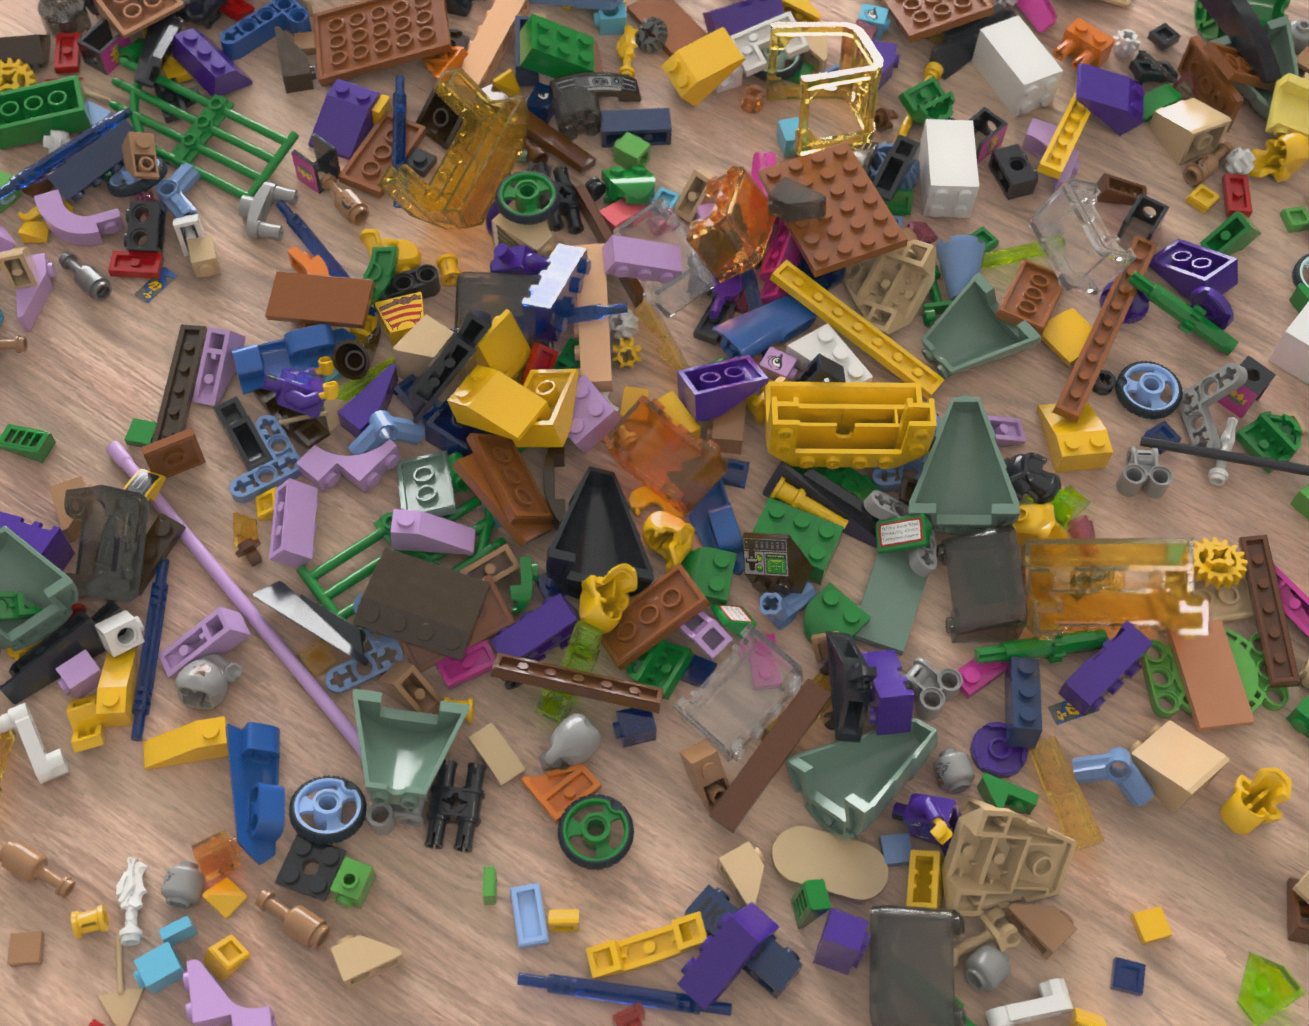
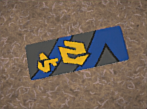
M163 267L160 279L151 278L134 295L149 303L177 275Z
M1067 701L1048 706L1056 725L1083 717ZM1090 710V711H1088L1085 715H1088V714H1091V713H1094V712H1093L1092 710Z

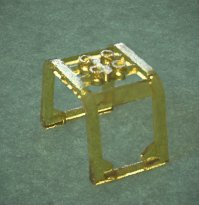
M846 22L771 23L766 98L768 101L800 100L798 128H796L794 151L798 156H803L847 141L850 147L866 144L875 137L876 104L878 103V86L881 81L884 62L866 32L855 24ZM842 35L839 71L800 76L799 86H786L782 78L776 76L778 50L785 49L794 36ZM857 46H859V58L856 59ZM811 99H841L847 102L863 130L815 138L808 127Z

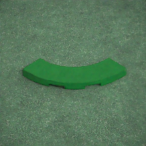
M397 246L372 247L371 260L363 275V279L373 280L375 283L370 307L383 295L394 276L399 256V248Z
M792 467L802 476L808 470L801 467ZM812 467L813 470L863 502L874 490L881 491L868 476H863L850 467H839L836 469Z

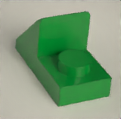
M985 772L977 786L985 803L997 808H1004V805H1007L1012 811L1019 814L1026 813L1030 815L1037 805L1040 796Z

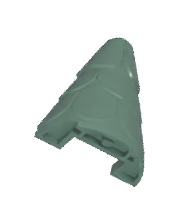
M1287 15L1266 22L1263 28L1275 53L1282 77L1288 73L1299 76L1292 28ZM1228 35L1211 40V42L1236 48L1231 43ZM1231 81L1237 91L1252 103V108L1267 121L1274 92Z
M970 395L952 397L935 433V442L927 456L921 476L910 498L909 516L925 514L932 524L933 531L953 535L987 534L998 531V526L1003 524L1009 527L1019 518L1020 503L1006 471L1007 466L997 446L996 434L980 397Z
M918 718L912 719L911 732L877 736L874 729L869 733L862 734L860 742L836 741L833 744L795 754L786 759L791 783L796 793L802 792L803 798L808 802L804 807L818 824L839 838L852 839L862 834L879 817L891 800L898 795L906 782L915 777L938 744L937 729Z

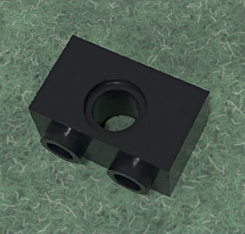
M1015 144L993 150L988 167L1007 200L1033 194L1038 182V174L1030 165L1026 153L1021 150L1020 146Z

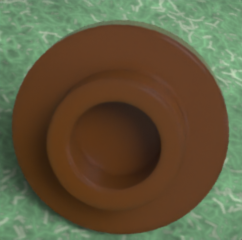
M879 108L873 116V124L878 131H886L893 128L891 120L898 119V115L895 110Z
M248 538L242 541L237 546L239 550L235 553L238 558L246 556L252 567L262 562V557L256 548L260 546V540Z

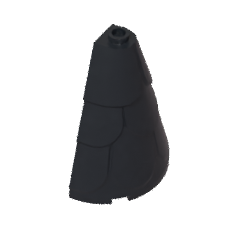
M592 466L588 467L569 501V508L563 516L559 529L547 551L546 572L548 578L554 580L557 589L576 599H580L582 581L590 575L604 577L609 570L623 563L629 564L637 572V589L626 593L631 597L646 589L654 580L653 569L640 540L641 536L629 512L630 506L615 473Z

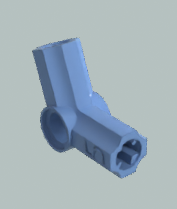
M188 163L182 164L169 179L161 180L156 185L160 203L175 219L198 214L194 206L184 196L200 178L199 172Z
M379 410L371 415L369 418L370 425L352 442L349 450L354 455L364 454L380 447L389 439L393 442L398 441L417 445L423 440L425 426L421 421L415 424L413 420L393 417L388 411Z
M807 581L802 594L789 593L780 595L777 592H766L759 598V609L778 630H782L791 624L797 614L804 610L817 594L811 583Z
M1116 747L1105 754L1076 757L1072 760L1077 784L1110 780L1117 784L1133 807H1140L1148 803L1155 796L1154 789L1133 763L1132 755L1127 749ZM1116 762L1122 763L1125 767L1117 768L1112 764Z

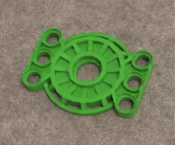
M1224 628L1226 635L1230 637L1228 641L1249 705L1253 706L1251 708L1252 714L1260 705L1270 711H1278L1283 708L1289 700V692L1287 687L1270 689L1268 677L1261 673L1260 667L1265 666L1263 654L1253 646L1254 641H1260L1258 633H1255L1247 641L1236 632ZM1150 640L1153 642L1150 648L1156 649L1160 654V658L1152 659L1146 653L1140 663L1153 712L1160 718L1168 719L1174 716L1179 707H1181L1185 712L1192 715L1174 655L1170 651L1172 650L1170 643L1166 647L1158 640ZM1154 673L1162 674L1166 678V684H1157L1153 680L1152 675ZM1269 691L1278 693L1281 697V702H1272L1268 698L1267 693ZM1159 699H1168L1172 703L1173 709L1169 711L1162 709L1159 705Z

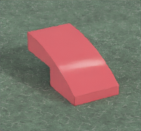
M626 198L605 207L600 213L608 227L616 232L627 223H630L632 226L648 216L650 210L644 204H627Z

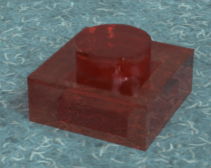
M641 1002L612 1015L613 1026H642L646 1012Z

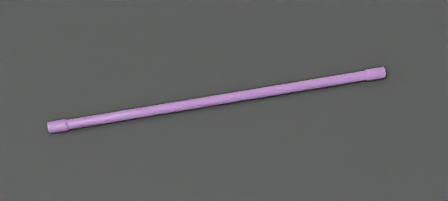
M114 441L107 446L106 452L131 479L140 470L131 455L119 441ZM159 492L155 501L149 500V502L159 514L163 513L186 527L180 537L183 543L351 744L361 759L358 732L355 726Z

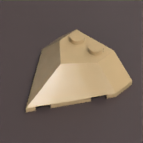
M914 239L907 241L906 247L839 269L864 319L888 335L911 324L935 281L936 247Z

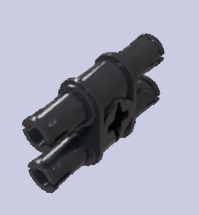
M541 162L533 166V171H538L550 177L547 163L543 164ZM558 166L553 169V175L555 178L554 182L559 189L560 202L556 212L547 219L550 231L562 230L564 228L562 215L566 218L569 233L576 235L584 230L580 217L581 205L578 203L575 186L570 181L567 167ZM550 193L540 195L541 210L549 204L551 200Z
M444 759L438 771L437 782L430 790L432 797L429 811L426 812L429 825L424 846L433 849L434 845H436V849H442L446 824L453 823L458 825L453 849L462 852L464 847L466 853L472 852L475 828L481 823L479 817L482 800L485 799L482 786L486 766L478 763L476 771L475 762L469 763L465 787H453L458 763L449 760L447 765V760ZM455 802H460V805H457L456 809H451V806H454Z

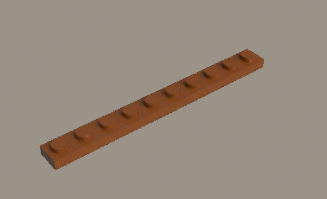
M1135 235L1053 413L1077 423L1138 290L1127 280L1135 270L1141 275H1145L1158 246L1157 243Z

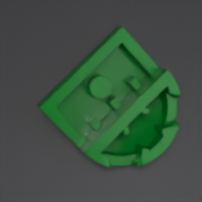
M934 76L902 92L898 96L910 117L921 124H925L926 119L947 120L954 112L952 110L955 98L952 91L945 94Z
M635 165L628 169L611 167L610 170H601V180L609 187L608 197L615 201L617 198H626L627 204H642L649 202L650 197L654 198L655 176L645 166Z
M1271 411L1259 414L1255 421L1238 430L1235 438L1253 456L1289 462L1302 445V429L1289 415L1283 414L1279 416L1271 414ZM1264 468L1269 474L1274 471Z
M701 547L690 552L683 559L681 565L709 602L727 604L737 553L711 547Z
M531 556L520 557L521 585H510L511 599L513 603H518L517 606H512V615H520L529 607L534 593L533 582L539 581L537 563H532Z
M829 582L806 607L803 618L804 635L811 644L812 635L826 633V631L848 633L854 638L870 622L871 617Z
M664 638L626 666L627 672L635 683L664 689L662 698L669 700L694 657V653L690 648L669 643Z

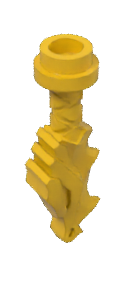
M630 25L624 26V34L616 43V50L620 60L623 61L618 74L634 78L635 70L631 67V62L635 57L634 49L638 46L635 43V35L639 30Z

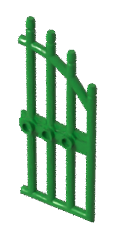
M124 57L119 59V63L123 67L129 68V70L136 73L138 63ZM159 75L156 81L157 84L205 107L198 117L142 90L143 85L134 82L132 85L115 77L111 80L115 87L130 94L129 107L117 101H110L109 107L130 118L133 129L136 132H144L142 126L144 125L178 142L171 153L155 145L157 157L178 168L185 163L192 165L199 172L200 179L240 199L243 195L250 197L256 195L260 187L269 180L299 138V135L294 131H291L288 137L233 111L232 109L235 104L221 95L214 94L209 99L162 75ZM139 99L191 124L190 128L183 135L139 113ZM225 118H228L281 144V146L273 155L218 127ZM212 136H215L268 164L262 173H259L205 145ZM200 153L255 182L247 192L192 163Z
M454 487V493L458 492L459 490ZM474 496L458 506L457 513L445 515L441 518L455 522L482 504L481 500ZM486 507L484 509L485 518L470 527L475 529V537L480 534L474 554L451 568V570L459 572L507 544L503 537L496 539L492 544H488L496 522ZM393 511L387 512L373 523L377 530L315 569L309 571L303 565L296 571L319 603L344 620L355 614L353 609L354 602L339 611L332 602V599L373 574L381 556L325 591L317 580L383 538L391 546ZM394 550L439 566L441 565L438 563V560L449 554Z

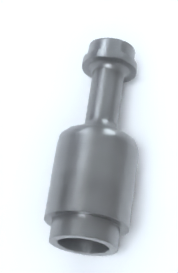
M70 252L61 254L59 263L64 269H71L75 273V284L89 295L90 298L102 301L109 297L112 287L110 281L93 266H81L74 254Z

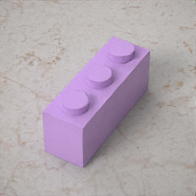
M612 235L602 247L605 274L615 275L616 277L637 278L640 281L650 280L662 284H672L683 272L680 246Z
M291 478L276 488L269 560L298 569L313 558L315 552L313 539L317 528L315 516L319 505L317 499L318 488Z

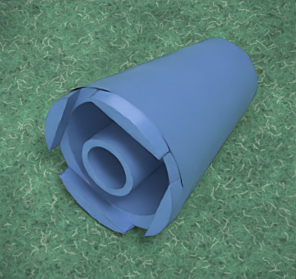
M956 235L950 237L949 242L944 243L941 240L936 244V254L950 301L959 295L975 274L981 272L985 242L983 240L981 243L978 242V237Z

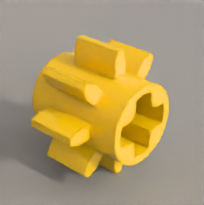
M620 337L619 345H612V350L617 352L612 356V361L619 360L621 369L624 365H630L633 369L635 360H642L641 355L636 353L642 350V346H635L634 337H631L630 340H624ZM627 349L631 350V354L628 353L627 356H623V352H626Z

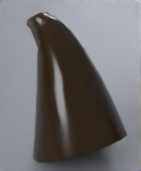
M379 327L375 328L365 339L359 341L344 340L336 345L332 353V361L334 367L341 375L351 380H359L366 376L379 344L381 329Z

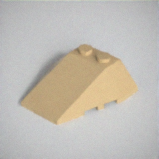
M980 807L959 817L941 869L946 912L948 915L978 916L983 914V910L996 906L999 909L1009 907V903L1023 900L1027 903L1059 894L1077 842L1008 808Z

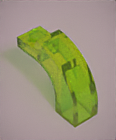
M579 620L574 626L560 666L592 673L600 653L598 649L605 631ZM543 688L535 712L560 724L568 716L580 696Z

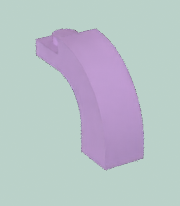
M59 190L34 196L46 226L54 235L68 243L81 246L104 244L101 235L114 234L119 230L125 229L118 208L92 216H79L66 209Z

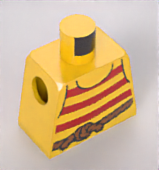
M421 292L375 302L378 321L392 346H395L425 316Z

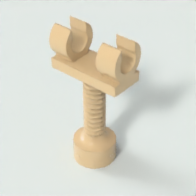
M996 908L991 910L987 916L985 914L979 916L985 932L982 931L977 936L974 935L969 940L966 939V941L964 940L961 944L958 943L955 946H950L946 942L936 947V950L944 967L949 970L958 965V958L962 954L964 955L981 945L987 944L989 941H993L1001 952L1006 951V947L1012 948L1017 946L1021 942V937L1018 933L1009 938L1007 937L1017 932L1018 929L1013 924H1009L1004 917L1006 914L1002 909Z

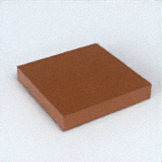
M192 428L141 447L150 471L163 475L166 478L206 462Z

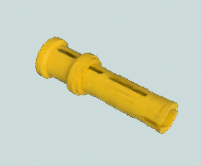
M784 477L780 478L770 495L773 499L776 497L790 506L843 526L844 529L849 520L844 519L806 496L804 489H797L785 482Z

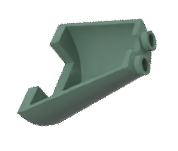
M980 272L974 275L921 339L925 348L921 351L923 356L929 363L933 361L937 365L936 369L943 379L1035 348L1041 343V336L1026 320L1014 326L995 317L1000 304L996 300L994 287Z
M3 526L0 528V591H14L17 594L20 590L25 594L24 597L37 608L40 606L43 609L28 619L0 621V649L12 648L14 652L36 644L63 625L73 613L71 606L73 603L78 602V589L69 576L8 527Z
M353 689L352 696L365 788L368 794L371 795L370 801L376 805L390 803L401 805L407 809L417 808L419 802L425 798L468 714L469 704L441 701L439 715L385 708L382 707L381 692Z

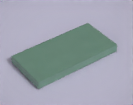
M902 550L884 554L878 553L860 608L871 619L853 638L854 640L884 650H895L896 654L903 655L927 577H921L911 569L909 552Z

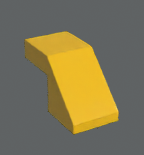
M97 693L68 701L66 713L73 730L71 744L74 753L104 745L105 728L95 715Z

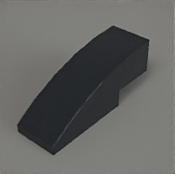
M898 134L891 151H888L873 181V185L882 199L891 202L920 152V142Z
M237 396L213 407L215 416L248 472L273 460Z

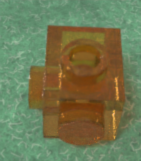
M225 829L192 845L195 859L207 882L219 876H227L234 872L237 867L241 866L238 854L242 853L240 845L237 843L235 836L229 838Z

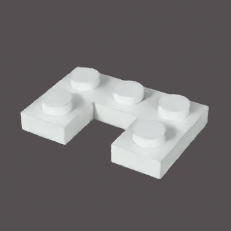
M791 11L730 36L746 59L741 64L746 77L767 69V62L760 50L779 42L788 59L809 51V44Z

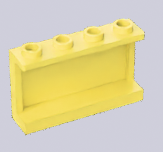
M1288 73L1276 81L1265 129L1266 132L1273 134L1276 138L1290 133H1300L1309 143V80Z

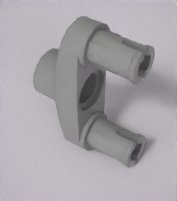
M265 182L254 197L243 195L239 202L238 213L240 217L247 218L248 237L257 239L262 237L281 241L284 232L283 226L268 224L265 221L274 202L278 201L296 205L299 197L298 190L280 187L276 183Z

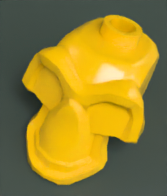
M1290 133L1278 139H1269L1265 142L1266 150L1253 149L1251 151L1255 156V160L1252 162L1254 168L1247 174L1258 178L1271 174L1277 182L1289 180L1292 173L1299 170L1309 158V143L1307 139L1300 133Z
M377 229L362 230L360 241L366 247L370 260L372 247L397 246L399 248L394 276L421 266V252L413 242L391 238L381 239Z
M1051 502L1044 504H1019L1020 515L1018 520L1009 527L1003 524L1004 536L1010 541L1020 545H1028L1037 552L1045 553L1048 550L1049 554H1056L1064 551L1069 544V535L1056 522L1054 506Z
M663 511L653 512L647 517L642 527L643 540L650 550L660 554L666 561V573L681 563L686 555L692 552L695 528L691 524Z
M626 563L619 564L609 570L604 577L590 575L582 581L579 617L583 626L598 634L609 633L617 626L621 619L622 611L629 605L630 599L626 593L637 589V572L632 566Z
M1276 767L1259 769L1253 781L1248 780L1246 776L1240 775L1234 783L1233 795L1219 809L1222 821L1229 829L1239 835H1248L1261 824H1271L1279 821L1283 814L1277 805L1286 802L1290 798L1292 789L1291 779L1281 769Z

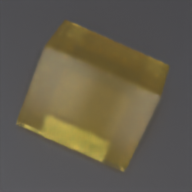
M237 512L233 513L234 547H237L238 544L248 538H252V540L258 539L256 519Z

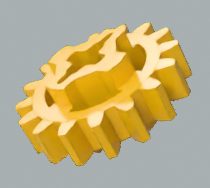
M8 58L5 64L0 60V92L22 88L24 85L26 87L38 84L34 80L37 76L31 71L28 64L24 65L20 59L14 63L11 58Z
M1213 537L1212 542L1202 538L1201 543L1195 541L1193 546L1189 548L1185 566L1190 567L1188 570L1189 574H1196V582L1205 581V587L1214 584L1217 590L1220 589L1221 585L1230 589L1232 583L1235 585L1240 583V580L1244 578L1247 571L1248 560L1243 559L1245 553L1236 552L1238 546L1235 544L1230 547L1227 545L1228 540L1226 539L1221 543L1218 542L1217 537Z

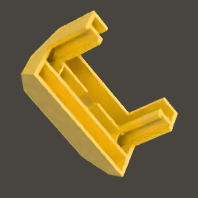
M769 381L764 386V437L768 453L792 467L804 469L809 467H827L829 469L839 467H853L855 469L866 467H879L880 469L897 468L928 454L937 427L934 398H929L927 403H922L921 383Z

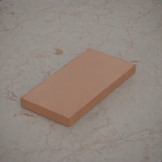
M1222 620L1168 626L1166 632L1197 732L1252 725L1255 720Z

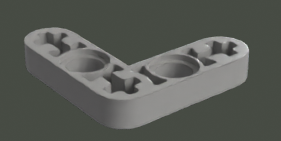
M1235 363L1226 364L1183 392L1179 408L1192 445L1202 447L1207 445L1208 448L1220 449V438L1208 407L1245 384L1248 374L1244 367ZM1216 382V391L1212 395H1209V386L1212 383ZM1202 416L1204 420L1203 425L1196 429L1195 422Z
M874 490L864 500L865 509L880 520L909 516V505L881 491ZM931 530L927 547L908 549L910 567L921 577H927L937 568L935 531Z

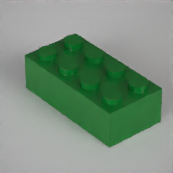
M78 75L0 92V150L42 141L44 135H50L51 130H60L72 134L93 129L86 93Z

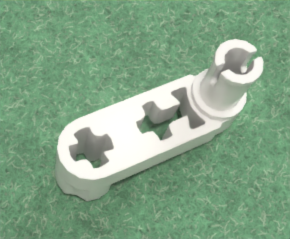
M26 703L10 708L8 713L0 715V734L14 728L16 731L18 730L40 784L70 772L67 760L60 748L50 753L46 752Z
M1064 978L1051 979L1038 984L1037 987L1041 998L1009 1004L986 1011L985 1014L989 1026H1014L1015 1024L1071 1012L1074 1008Z

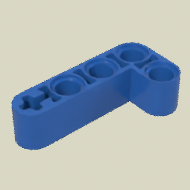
M272 0L220 34L223 52L232 61L241 59L276 36L274 27H280L283 31L287 30L293 36L294 33L312 32L308 11L295 0Z

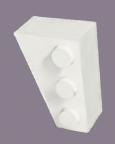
M828 323L787 345L786 354L797 358L796 368L801 371L820 353L844 366L846 382H872L873 376Z

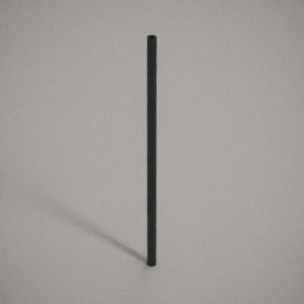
M1141 436L1140 446L1309 476V465Z

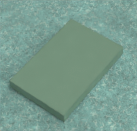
M447 450L398 462L396 470L402 510L423 511L438 517L457 513Z

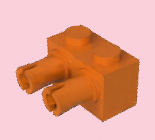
M1078 17L1065 29L1062 42L1054 49L1053 55L1056 59L1061 56L1059 61H1064L1068 55L1074 57L1075 59L1071 64L1074 70L1081 63L1100 68L1108 60L1115 39Z

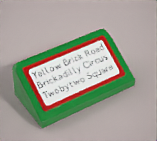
M923 513L877 521L878 553L884 554L927 547L932 530L931 522Z
M711 605V610L720 622L742 640H745L757 626V622L742 606Z

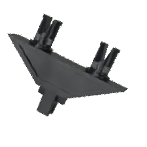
M826 631L828 657L819 661V664H825L819 671L825 676H830L833 711L824 715L825 718H830L824 725L829 730H835L836 741L860 742L871 696L870 682L877 678L876 666H868L850 634Z

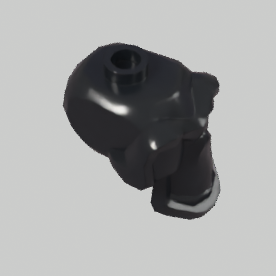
M182 0L185 7L180 9L179 17L186 22L191 21L194 24L204 25L205 28L210 29L222 17L219 9L226 5L229 0Z
M1028 452L1004 459L1007 466L1006 471L1019 501L1022 500L1024 494L1029 495L1036 504H1044L1054 500L1056 493L1061 489L1062 485L1057 474L1043 470V466L1047 463V458L1034 452Z

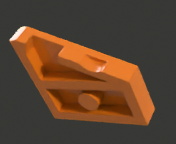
M452 46V51L423 58L421 62L441 85H444L454 71L463 64V60L467 57L468 52L464 47Z
M584 764L570 766L565 770L555 769L547 771V774L531 778L528 775L521 779L525 788L556 824L560 821L562 813H565L564 810L573 801L579 800L583 796L587 797L588 795L595 794L602 789L601 783Z

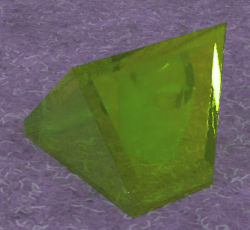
M1072 486L1065 487L1064 490L1061 488L1056 493L1054 500L1051 501L1054 506L1055 520L1066 528L1091 501ZM1029 495L1025 496L1031 502L1035 503Z
M1249 952L1239 998L1236 1002L1253 1024L1260 1026L1306 994V992L1285 966Z

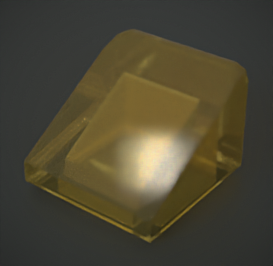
M317 639L296 654L314 678L338 662L322 639Z

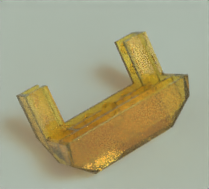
M462 68L443 71L433 90L464 122L429 184L407 164H401L398 170L393 166H388L378 186L414 218L446 230L466 229L483 225L490 207L496 201L497 187L504 178L510 176L525 147L529 111L524 96L492 100Z
M1194 538L1025 539L1021 550V594L1025 627L1034 636H1038L1039 640H1055V636H1062L1063 631H1072L1073 626H1083V630L1099 631L1100 626H1111V630L1119 631L1121 625L1126 620L1133 626H1139V630L1145 631L1156 630V626H1166L1174 631V634L1181 635L1182 639H1199V635H1208L1209 601L1193 593ZM1125 571H1149V582H1125ZM1056 572H1070V582H1056Z

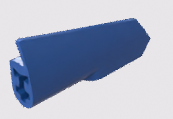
M787 295L714 326L712 331L723 337L720 347L730 359L746 355L754 358L775 343L785 344L805 332L813 325L817 315L794 297Z
M319 324L290 331L281 340L231 349L242 393L248 394L262 389L266 374L280 377L283 368L302 372L312 367L314 369L319 368V358L329 356L332 361V353L336 345L344 340L355 341L356 336L344 328L332 330L329 324Z
M702 456L682 463L683 471L668 472L667 475L703 547L737 553L733 573L740 575L744 570L743 540L715 457Z
M248 722L243 729H240L228 723L226 725L237 843L260 866L275 856L276 841L281 837L285 823V789L279 785L280 729L276 726Z

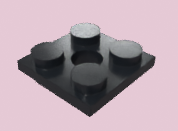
M297 833L274 883L325 902L347 851L329 844H317L308 841ZM316 862L320 865L317 873L313 875H306L304 873V868L307 864Z

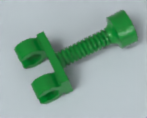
M936 264L935 281L929 290L932 303H924L921 310L924 326H933L934 321H936V314H943L953 302V300L942 301L937 280L940 278V272Z

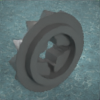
M651 16L650 19H644L642 25H637L639 31L635 37L636 44L640 50L646 53H654L664 46L668 37V28L662 19ZM647 31L653 32L656 38L649 37Z

